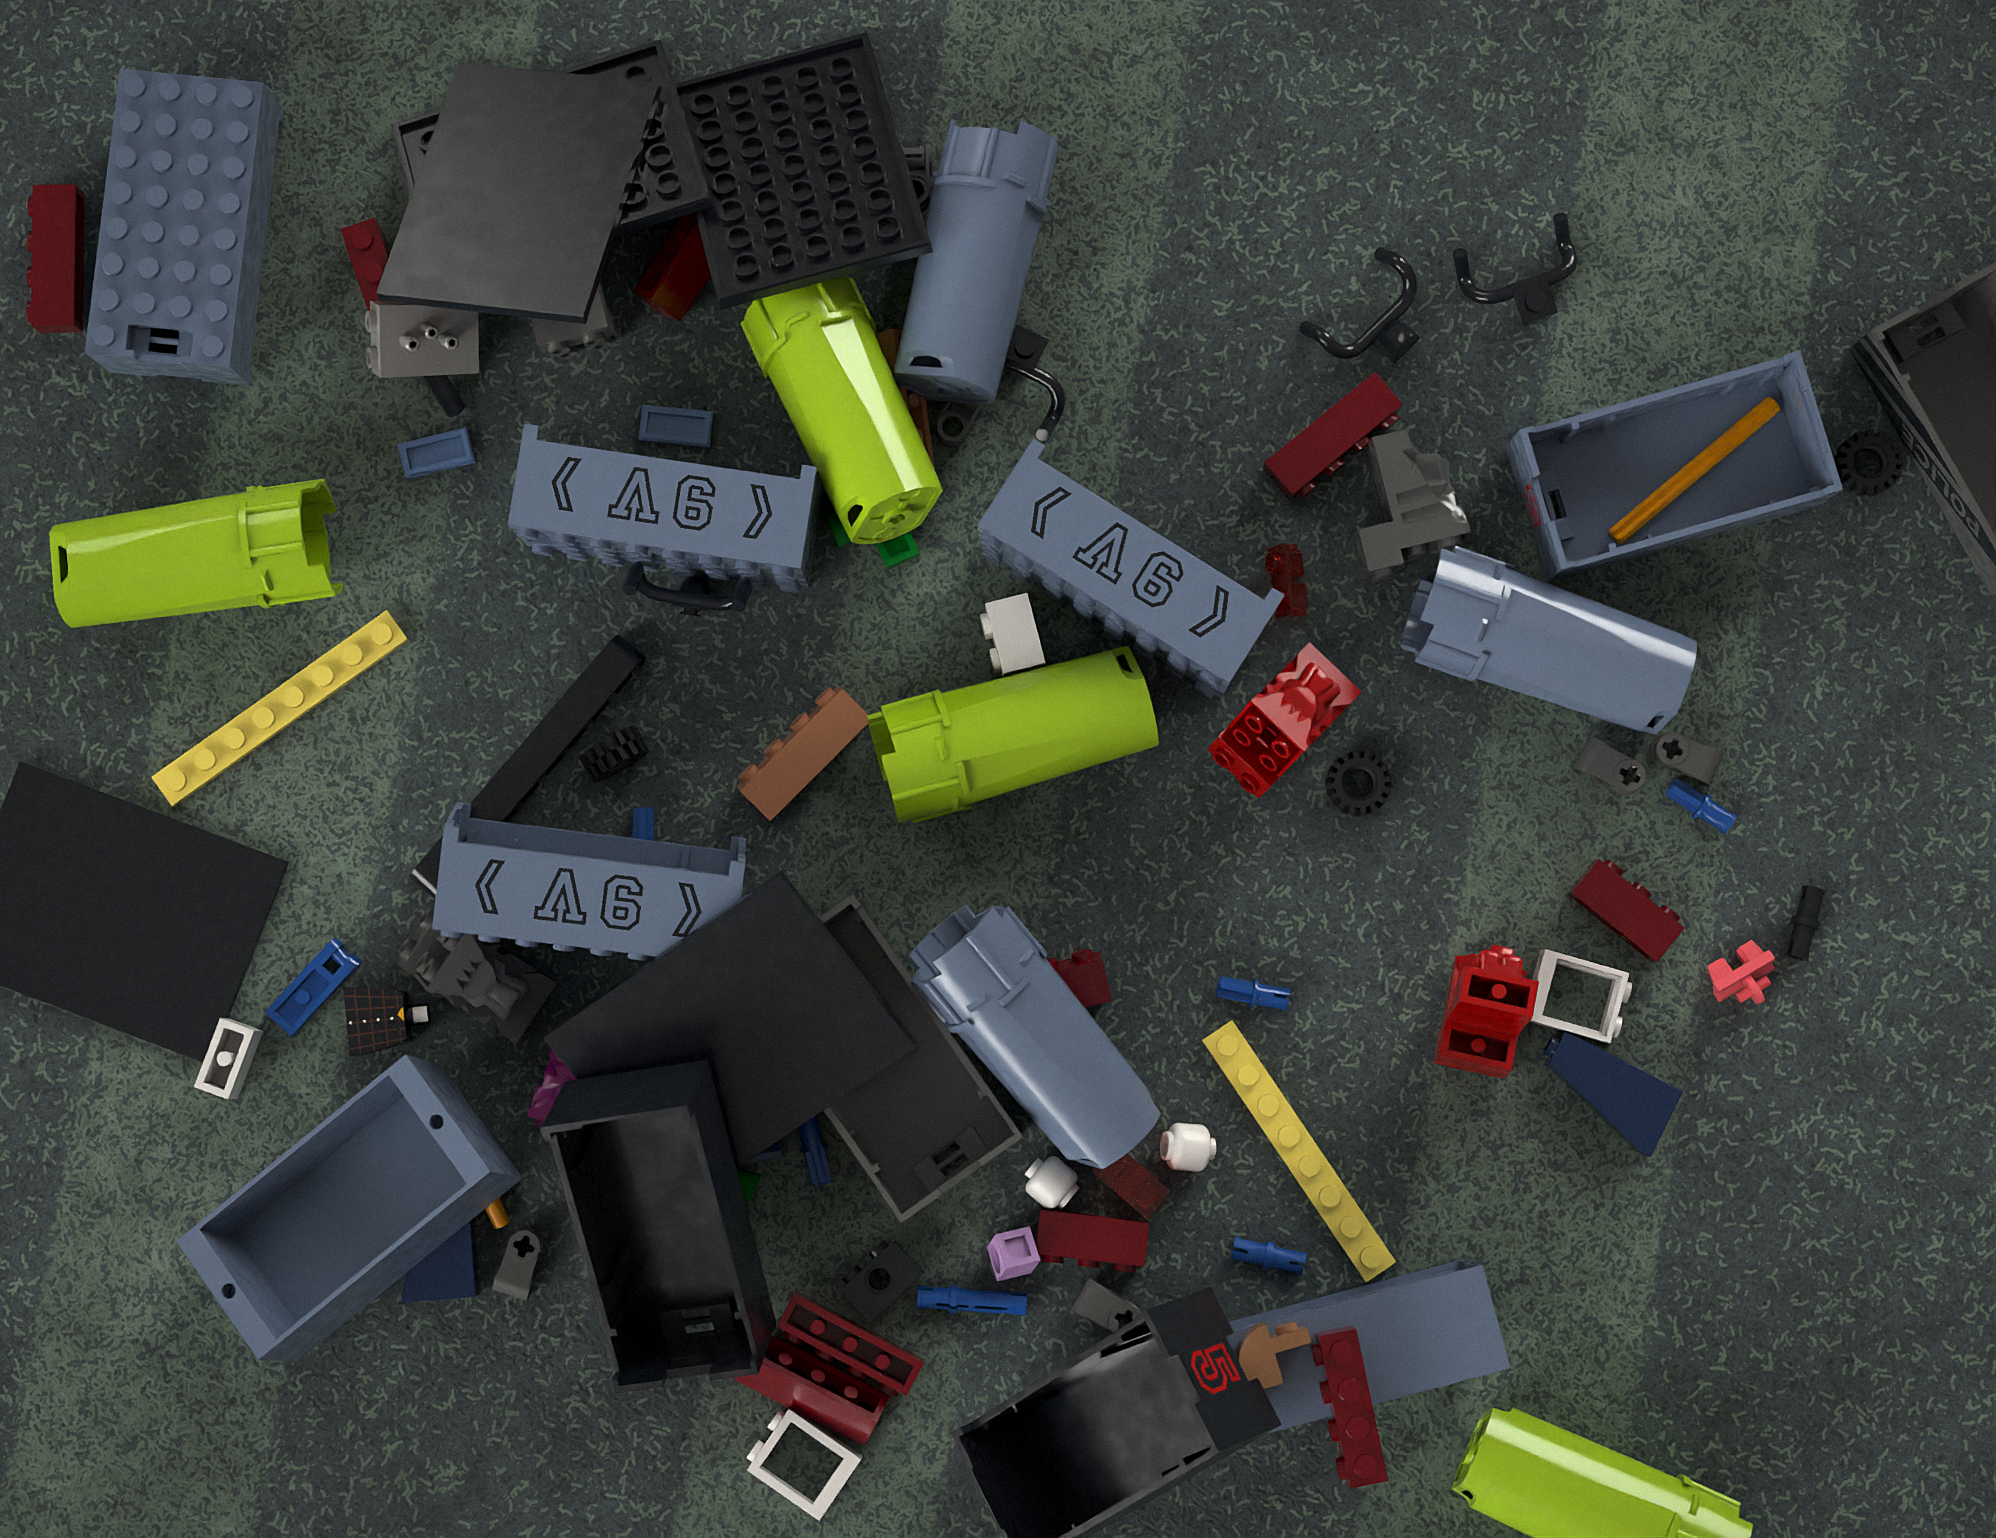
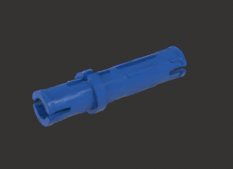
M952 1284L950 1288L918 1285L916 1309L949 1310V1314H956L957 1311L1026 1315L1027 1292L973 1290L958 1288V1285Z

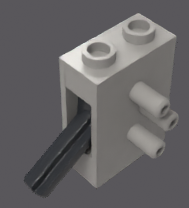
M379 300L370 301V311H366L365 325L367 332H371V347L366 349V361L368 368H372V373L380 378L423 376L448 417L451 418L462 413L465 409V404L447 375L479 373L478 312Z

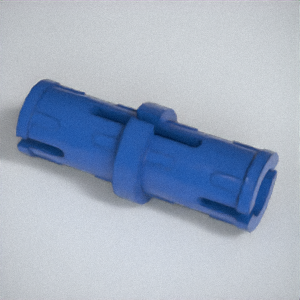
M1237 1236L1234 1237L1233 1247L1247 1251L1232 1248L1230 1259L1262 1265L1261 1269L1268 1271L1271 1267L1302 1275L1303 1265L1289 1261L1305 1264L1306 1252L1276 1247L1275 1242L1267 1241L1266 1244Z

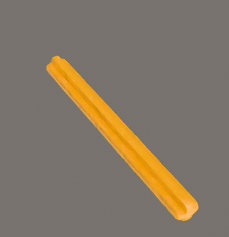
M1770 396L1761 401L1612 526L1608 531L1611 538L1617 544L1625 542L1780 412L1778 403Z

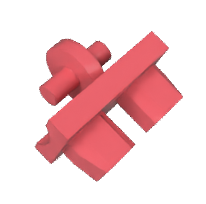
M1750 940L1736 950V955L1743 964L1733 971L1724 958H1720L1707 966V972L1713 984V994L1718 1002L1735 994L1739 1003L1750 997L1757 1005L1765 1001L1762 990L1771 985L1770 980L1765 975L1774 971L1772 962L1775 961V957L1770 950L1763 952L1753 940Z

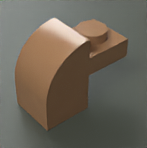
M1264 1321L1251 1327L1243 1335L1237 1349V1359L1248 1381L1258 1378L1263 1389L1283 1384L1275 1353L1312 1343L1305 1325L1298 1327L1296 1321L1274 1327L1276 1333L1269 1335Z

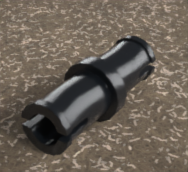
M1803 885L1797 913L1791 917L1790 924L1793 925L1785 955L1796 960L1808 961L1814 932L1818 931L1820 927V922L1817 920L1825 890Z

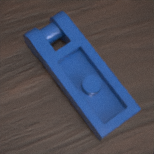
M336 937L319 952L265 1011L291 1037H294L346 979L362 964V961L356 955L350 956L343 949L344 944ZM331 959L341 966L334 974L325 967Z

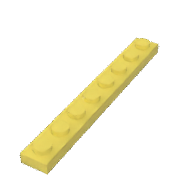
M384 611L152 776V779L171 806L175 807L409 641V639L389 611Z
M1233 1020L1204 1038L1202 1042L1364 1281L1368 1282L1396 1263Z

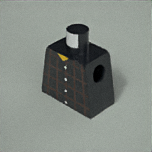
M355 987L343 988L350 1057L363 1056L412 1042V1026L431 1024L429 1003L409 1005L408 991Z

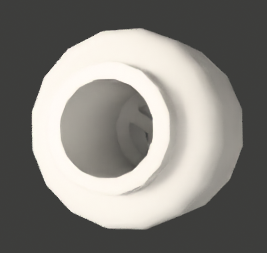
M1175 1123L1168 1131L1162 1134L1160 1155L1173 1170L1199 1172L1205 1169L1209 1160L1215 1158L1216 1141L1210 1137L1208 1129L1201 1124Z
M1050 1156L1044 1162L1037 1158L1024 1174L1029 1178L1025 1187L1026 1192L1048 1210L1055 1209L1056 1207L1062 1210L1080 1188L1076 1185L1078 1180L1076 1172L1056 1156Z

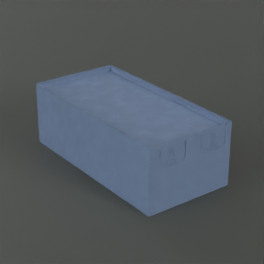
M405 1054L176 1242L258 1360L298 1361L523 1177L441 1064Z
M1465 1257L1458 1261L1230 1321L1229 1323L1234 1333L1226 1337L1237 1358V1349L1243 1335L1251 1327L1262 1321L1266 1323L1269 1335L1276 1333L1274 1327L1293 1321L1297 1322L1298 1327L1305 1325L1308 1329L1312 1343L1275 1353L1284 1383L1266 1388L1264 1391L1282 1425L1268 1433L1332 1416L1330 1403L1323 1404L1319 1382L1325 1381L1322 1366H1315L1311 1344L1317 1343L1315 1336L1317 1332L1351 1325L1356 1328L1372 1405L1510 1368L1483 1266Z

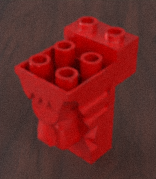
M1309 642L1244 707L1207 750L1212 754L1213 759L1219 766L1227 768L1239 780L1244 790L1253 793L1259 799L1361 694V691Z
M1492 945L1490 950H1483L1480 954L1455 956L1443 1023L1439 1031L1433 1064L1505 1079L1512 1071L1517 1038L1533 1017L1539 981L1526 979L1527 971L1522 970L1523 961L1520 957L1514 955L1512 948Z

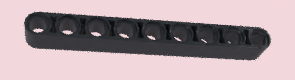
M616 635L470 803V818L508 822L516 813L514 808L520 801L524 803L540 785L537 783L544 773L548 775L563 758L561 756L563 751L567 747L572 748L586 731L584 727L591 719L593 721L596 720L610 702L607 700L614 692L618 694L633 677L631 672L637 665L641 667L646 657L623 637ZM443 836L418 863L409 876L410 879L434 899H436Z

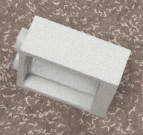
M1547 949L1540 950L1532 980L1539 981L1533 1017L1529 1022L1559 1031H1566L1570 1034L1604 1044L1611 1043L1612 1037L1617 1038L1621 1030L1623 1018L1618 1016L1621 1003H1627L1631 993L1632 983L1628 982L1629 973ZM1556 964L1612 980L1599 1031L1542 1015Z
M790 1408L786 1413L779 1409L767 1427L773 1433L766 1443L758 1440L747 1456V1459L752 1462L747 1471L820 1521L862 1459V1455L808 1417ZM791 1422L843 1458L814 1502L761 1466Z

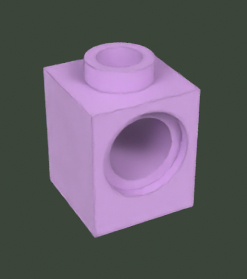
M1030 1226L995 1234L987 1246L997 1281L1030 1274L1040 1262Z

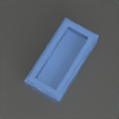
M642 404L638 440L710 448L714 413L712 411Z
M467 427L397 444L407 480L476 463Z

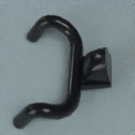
M1557 213L1553 217L1556 241L1563 257L1562 264L1553 270L1499 289L1482 290L1477 288L1470 274L1467 251L1463 248L1454 250L1453 259L1456 276L1463 294L1469 300L1479 304H1497L1514 298L1524 326L1544 320L1558 313L1549 286L1568 278L1575 270L1578 262L1576 251L1570 239L1567 215L1565 213Z
M1379 247L1374 253L1375 259L1393 267L1400 274L1403 281L1400 297L1356 341L1348 345L1339 344L1325 329L1309 321H1304L1300 324V333L1317 341L1333 357L1340 359L1354 358L1362 354L1373 344L1395 364L1420 339L1400 319L1414 301L1417 291V277L1413 268L1398 253Z
M1016 325L1011 337L1004 367L1041 384L1050 393L1051 406L1036 432L1037 439L1045 442L1050 438L1064 412L1066 398L1059 381L1047 371L1037 367L1049 339L1020 325Z
M634 562L629 566L623 591L627 595H635L639 591L649 599L684 607L683 612L679 614L701 617V615L697 614L698 609L710 611V609L744 611L752 591V584L749 579L741 578L737 582L734 594L730 596L710 595L708 581L698 576L684 579L679 590L663 588L649 582L645 576L643 565L640 562Z

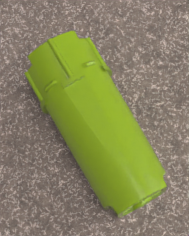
M843 276L753 301L746 311L744 321L740 323L765 379L769 375L812 465L817 467L819 479L850 540L856 544H874L896 538L920 526L943 492V489L875 336L876 324L864 303L854 279Z
M325 479L262 487L261 485L257 487L249 486L246 487L247 492L53 525L49 532L54 599L62 619L69 627L78 628L255 605L268 609L273 608V605L280 604L285 606L286 603L336 596V594L342 592L344 585L343 582L331 583L330 581L332 573L328 531L323 514L336 512V506Z
M1129 646L1099 652L943 693L939 689L933 690L929 693L882 705L881 712L867 715L871 738L883 781H888L898 823L912 819L914 824L960 810L971 809L972 803L1159 745L1156 719L1146 681Z
M1513 1407L1508 1411L1491 1408L1482 1413L1460 1461L1451 1488L1466 1498L1470 1508L1532 1538H1750L1753 1528L1752 1523L1739 1518L1741 1502L1696 1483L1683 1474L1673 1477Z

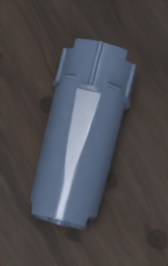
M951 119L949 121L938 170L931 174V181L934 183V187L929 195L931 200L925 226L933 252L918 256L893 371L894 379L900 387L933 401L992 405L995 402L1043 215H1046L1051 207V203L1047 198L1059 151L1056 137L1050 136L1045 131L1023 121L1019 122L1016 134L1002 131L995 127L960 128L956 126L955 120Z
M1455 545L1454 550L1451 552L1441 548L1434 580L1432 582L1421 578L1406 619L1401 648L1415 653L1414 662L1470 682L1479 679L1639 732L1644 731L1657 734L1677 714L1693 672L1697 653V641L1671 629L1512 570L1514 565L1457 545Z
M964 905L935 928L931 929L908 956L907 960L916 969L913 979L910 980L911 985L941 1019L948 1031L960 1035L1067 1159L1076 1160L1078 1163L1100 1169L1108 1167L1132 1150L1156 1124L1161 1113L1151 1099L1149 1089L1047 961L1046 950L1038 943L1009 906L1005 908L992 905L975 916L968 906Z

